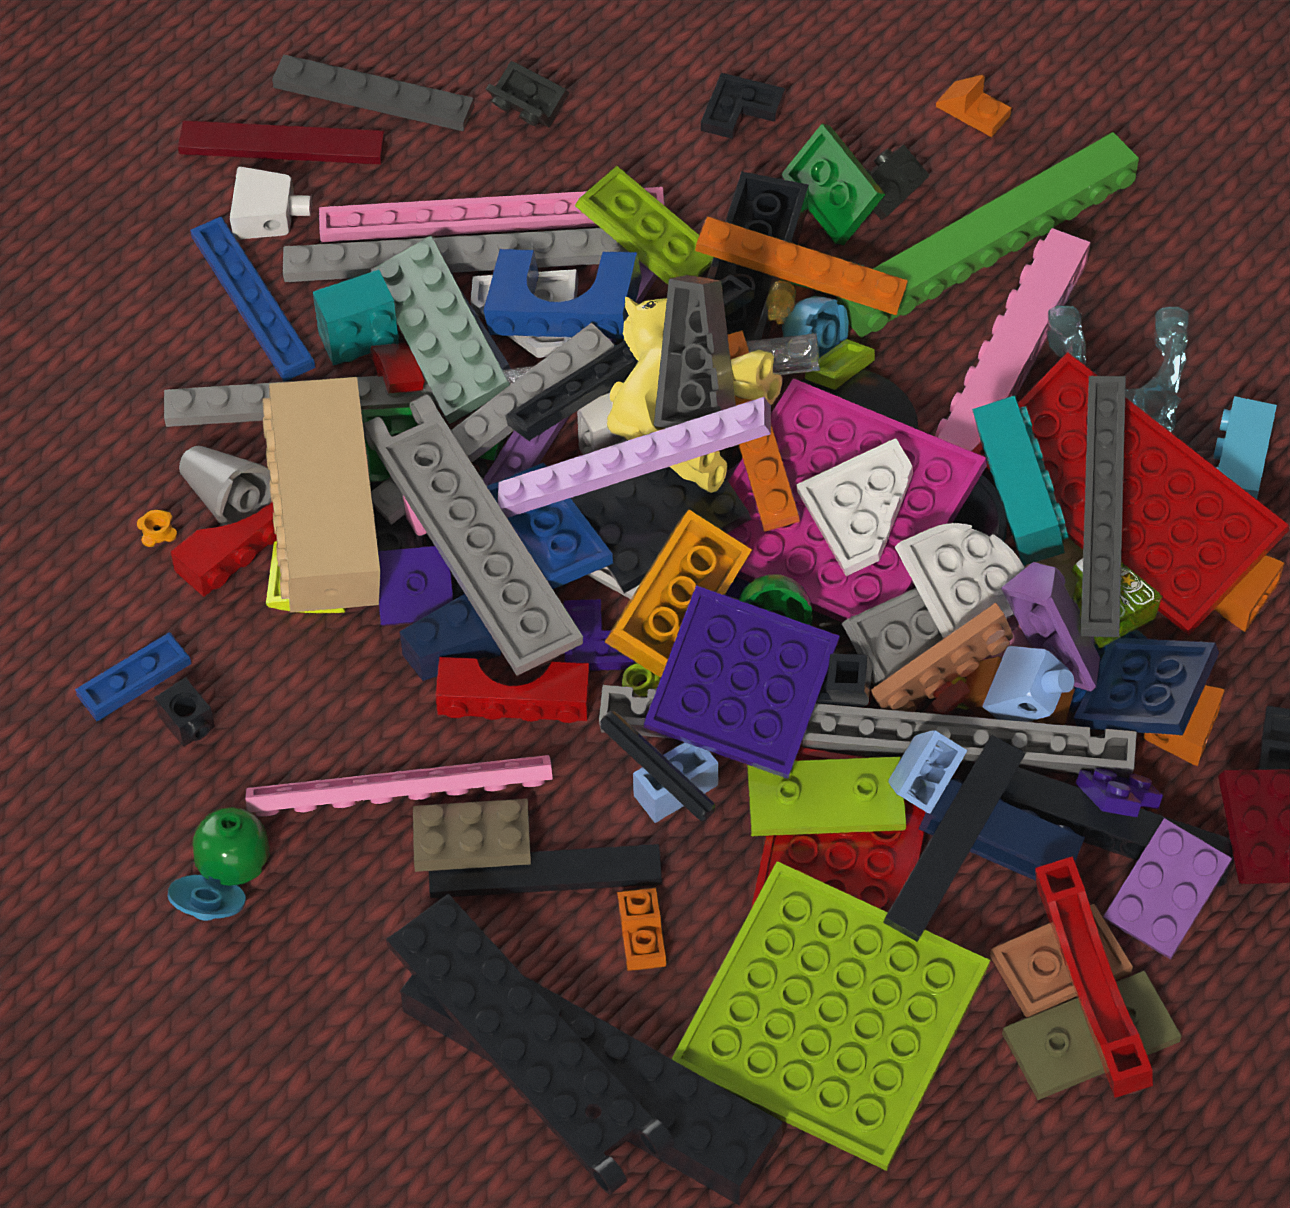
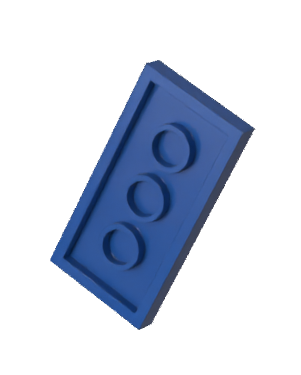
M543 462L534 467H531L522 472L507 477L503 480L488 485L487 488L489 489L490 493L498 503L499 482L547 466ZM571 498L507 518L552 589L613 564L612 552Z

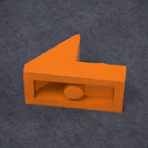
M984 75L955 81L938 99L936 107L992 137L1010 117L1011 107L983 92Z

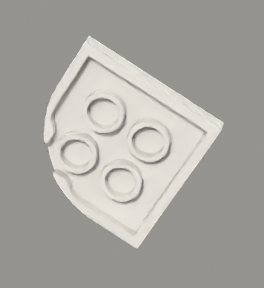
M950 523L938 525L903 540L895 546L943 639L994 603L999 606L1006 619L1014 616L1001 588L1025 569L1014 551L1000 538L993 534L988 536L980 531L971 529L972 525Z

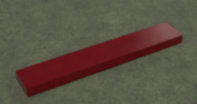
M182 120L178 151L179 154L381 165L385 136L384 131Z

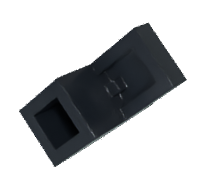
M830 654L829 669L816 704L861 708L869 703L872 662L869 656L862 654Z

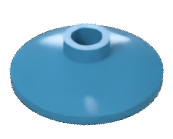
M202 875L181 877L173 881L168 888L170 903L178 910L192 915L199 920L208 921L214 918L230 917L239 913L245 906L246 896L239 886L222 885L219 879H214L210 876L209 880Z

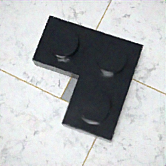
M721 73L702 117L701 131L733 139L743 114L775 122L785 99V88Z

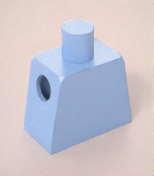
M1007 646L982 707L999 720L1029 722L1048 717L1054 712L1061 693L1070 692L1073 689L1074 676L1068 667L1045 649Z
M936 730L917 734L906 749L888 783L897 795L930 814L968 750Z

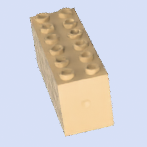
M357 377L270 383L269 398H263L264 438H266L267 467L270 470L269 482L271 502H273L274 533L277 535L276 550L278 567L280 566L281 599H289L290 613L379 605L380 564Z

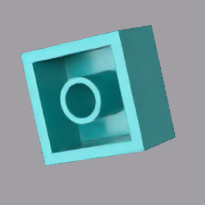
M380 270L313 291L319 336L333 366L342 362L353 361L360 356L371 353V346L399 343L394 299Z

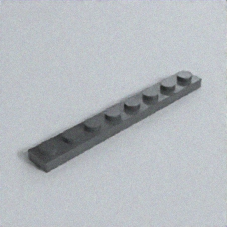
M1089 376L1081 636L1119 637L1126 376Z

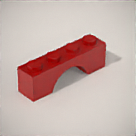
M439 657L435 695L437 714L446 715L450 718L475 716L484 717L489 720L521 718L530 722L539 719L559 720L563 723L587 721L590 690L589 663L551 662L546 672L535 681L519 686H508L497 683L486 676L475 658Z

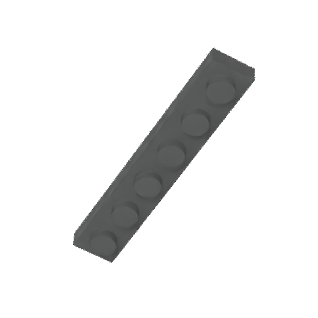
M283 55L272 78L273 88L459 131L465 130L474 109V98L288 55Z

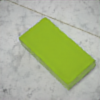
M845 339L809 365L805 370V379L835 390L875 360V350Z

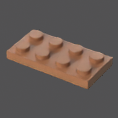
M994 603L870 691L880 709L915 712L918 704L927 698L934 699L941 695L947 689V684L958 676L966 677L974 672L979 666L978 662L988 655L995 656L1004 651L1009 646V641L1014 638L1005 614Z

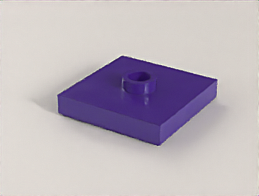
M435 546L378 551L381 626L415 623L453 601L450 569Z

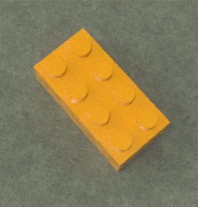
M688 509L679 520L604 642L661 678L696 585L725 595L752 549Z

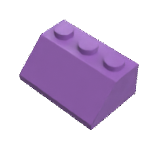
M1033 562L1001 589L1030 647L1045 649L1052 653L1073 674L1074 687L1091 692L1096 688L1100 657L1094 647V637L1081 636L1080 609L1075 601L1070 598L1064 586L1065 578L1062 573L1053 566Z

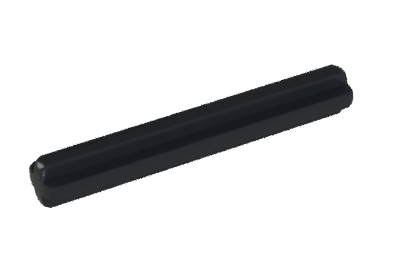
M610 711L603 716L600 721L601 729L700 821H706L714 814L715 803L616 711Z

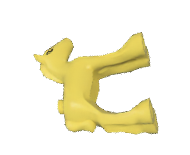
M625 297V308L629 316L624 321L622 334L638 362L624 383L616 382L611 389L610 400L613 402V405L607 417V428L611 433L622 436L627 440L664 429L663 427L654 426L667 298L648 300L638 304L631 298ZM758 349L730 359L735 396L751 400L765 397L768 403L772 405L780 394L782 386V376L773 373V354ZM719 451L669 466L683 479L696 482L702 489L710 493L720 488L727 474V463L720 456Z

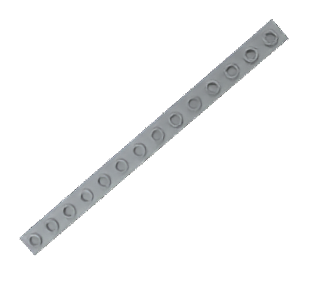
M603 685L599 725H601L600 721L603 716L610 711H616L642 736L671 738L644 728V722L656 689H648L647 697H643L634 693L633 687ZM815 704L800 746L833 753L900 757L901 759L912 739L917 734L936 730L968 750L960 764L974 765L989 738L993 735L1026 753L1019 765V768L1025 770L1079 774L1080 770L1094 772L1095 768H1104L1115 772L1117 776L1129 778L1134 770L1136 731L1106 729L1102 735L1090 736V727Z

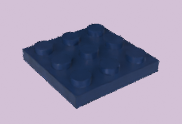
M1111 638L1099 663L1096 688L1091 692L1086 691L1074 716L1076 725L1079 727H1090L1091 730L1113 729L1136 731L1139 733L1183 735L1219 655L1216 643Z

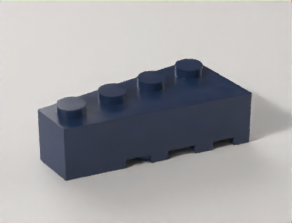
M466 594L399 631L402 655L422 681L437 677L439 657L475 659L487 657L489 660L501 656L500 648Z

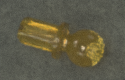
M787 281L775 282L768 291L766 301L769 320H776L777 324L785 323V317L789 316L794 309L796 290L791 283Z

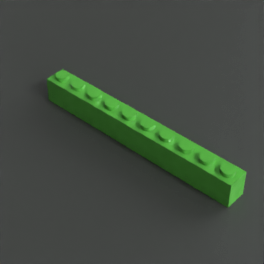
M1112 132L873 268L874 270L908 280L897 315L837 297V304L843 305L846 308L849 325L860 338L872 331L877 332L898 316L909 314L917 305L924 301L935 299L943 290L956 283L966 281L976 271L983 267L992 266L1002 256L1011 251L1020 250L1028 241L1039 235H1046L1054 226L1065 220L1075 218L1082 210L1093 204L1101 203L1113 192L1120 188L1125 189L1129 187L1136 179L1139 158Z

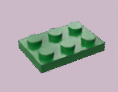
M827 124L819 126L781 174L785 180L809 185L808 209L835 244L845 245L886 195L833 128Z

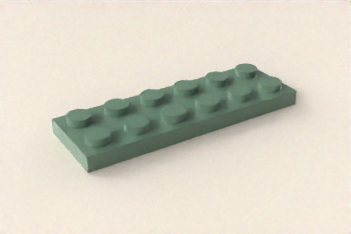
M431 235L371 269V272L380 270L394 299L396 321L449 424L486 404L510 385Z

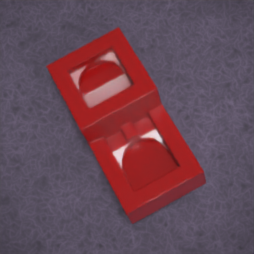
M406 343L371 346L370 352L378 377L383 376L388 394L423 390L424 378L421 369Z

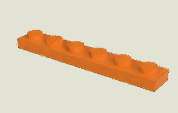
M708 216L695 248L697 252L893 315L898 313L908 280Z
M743 330L728 334L730 359L749 353ZM735 396L736 406L752 401L751 399ZM771 426L770 435L738 444L764 532L800 522Z

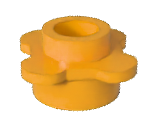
M151 510L138 519L137 527L142 530L143 537L141 540L143 545L153 547L156 543L163 541L171 542L176 539L177 531L172 528L171 521L173 518L170 512Z

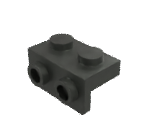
M510 61L496 87L488 84L485 89L493 97L491 102L498 108L509 112L512 108L520 112L519 117L530 125L536 127L538 123H541L549 128L570 94L567 89L513 61Z
M904 144L893 152L890 148H887L873 160L877 166L872 171L866 168V171L886 194L873 209L880 220H883L930 176Z

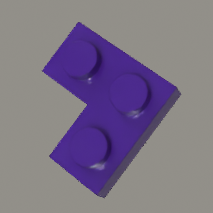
M601 599L564 601V608L583 636L582 645L565 652V662L589 663V671L626 670L629 666L637 663L604 642L611 630L602 631Z
M1095 768L1094 772L1080 770L1076 781L1078 787L1101 811L1138 817L1140 807L1159 809L1163 796L1151 784L1152 781L1145 776L1130 774L1129 778L1120 777L1115 772L1104 768Z

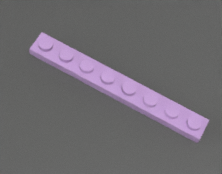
M765 397L501 481L498 486V505L508 518L770 435L771 405Z

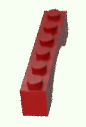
M273 502L257 513L238 522L216 528L196 530L170 551L174 571L203 597L212 590L222 587L229 576L239 568L249 565L256 554L267 545H272L277 541L273 524Z
M1073 856L1035 868L1037 889L1114 1098L1153 1086L1151 1064L1113 976Z

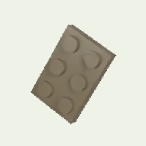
M527 799L413 806L415 872L531 864Z

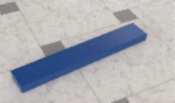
M218 217L191 229L192 239L283 382L314 369V359L223 218Z

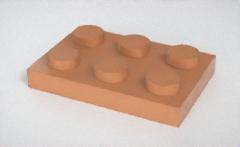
M1095 904L1090 905L1115 981L1130 975L1133 966ZM1050 923L991 949L990 957L1026 1018L1077 998Z

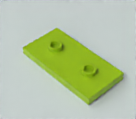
M618 166L582 195L575 204L576 208L627 251L637 252L638 260L666 284L669 283V279L685 275L701 277L711 267L714 257L695 251L699 234Z
M900 757L795 761L788 779L747 765L751 836L906 830L904 798L897 795L888 783L889 778L901 760Z

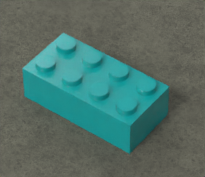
M1014 395L972 409L979 437L997 491L1004 504L1006 518L1022 564L1026 566L1033 562L1065 553L1062 540L1069 537L1065 527L1064 516L1059 502L1057 503L1053 484L1048 470L1045 469L1042 460L1043 455L1038 440L1034 437L1032 423L1026 406L1019 408Z

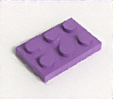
M1164 818L1106 911L1103 919L1171 960L1230 865L1232 858Z

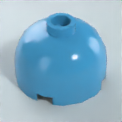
M814 296L799 301L789 311L783 321L782 331L786 349L796 361L811 365L837 346L840 341L847 339L849 326L847 310L843 305L837 304V300Z

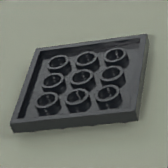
M625 438V439L621 440L620 442H618V443H616V444H619V443H622V442H625V441H628V440ZM671 467L659 469L571 497L572 501L612 552L613 564L607 566L624 594L640 585L679 520L688 509L725 533L751 520L749 511L726 477L720 488L710 493L702 489L696 482L683 479Z

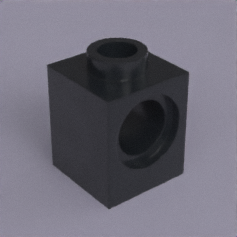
M186 677L154 697L159 718L183 747L193 741L203 739L215 727L211 707ZM185 713H193L190 716L181 717Z

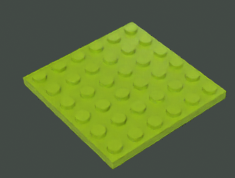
M777 861L676 1049L672 1060L767 1114L887 1171L990 966V960L927 930H924L919 941L916 942L883 923L888 912Z

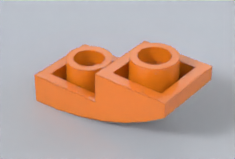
M656 888L617 892L627 971L666 967V955Z

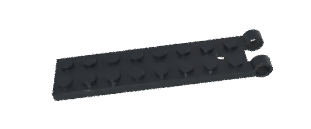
M449 894L386 939L387 947L607 1194L611 1195L627 1182L623 1170L609 1155L634 1135L657 1158L675 1144L667 1128L659 1120L651 1117ZM591 1107H596L601 1111V1115L596 1119L588 1118L585 1113Z

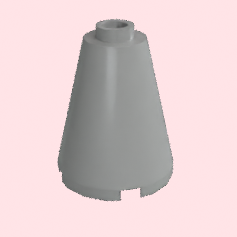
M194 446L181 457L179 465L181 475L222 526L247 518L272 503L269 482L270 470L265 466L203 446Z

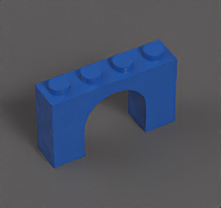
M499 249L483 310L489 335L572 338L590 323H593L608 339L625 338L622 334L624 321L629 316L625 308V297H629L636 302L642 279L637 252H602L596 280L587 292L569 301L550 302L534 295L539 278L534 250Z

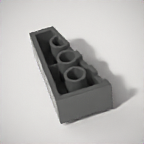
M690 275L669 279L654 426L669 428L736 406L720 280Z

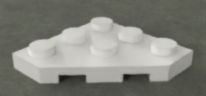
M577 270L539 272L534 295L550 302H563L577 298ZM493 275L473 276L470 302L476 314L484 320L486 319L483 310ZM507 335L537 358L549 356L571 339V337Z
M896 438L796 484L801 499L845 576L880 561L913 476L912 464Z

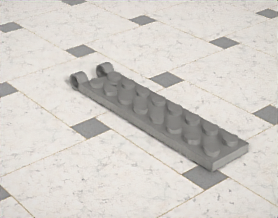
M426 394L410 402V409L418 426L394 437L390 435L380 417L363 423L364 438L367 444L378 454L516 676L582 645L583 636L436 409L430 396ZM422 459H430L433 462L429 466H421L419 464Z

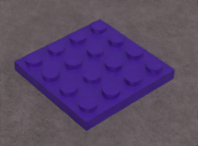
M696 585L646 716L644 728L788 779L829 669L830 654H834L840 636Z

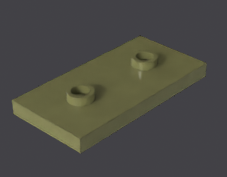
M1145 971L1116 982L1147 1055L1180 1042L1181 1034ZM1078 998L1003 1028L1002 1035L1037 1100L1105 1073Z

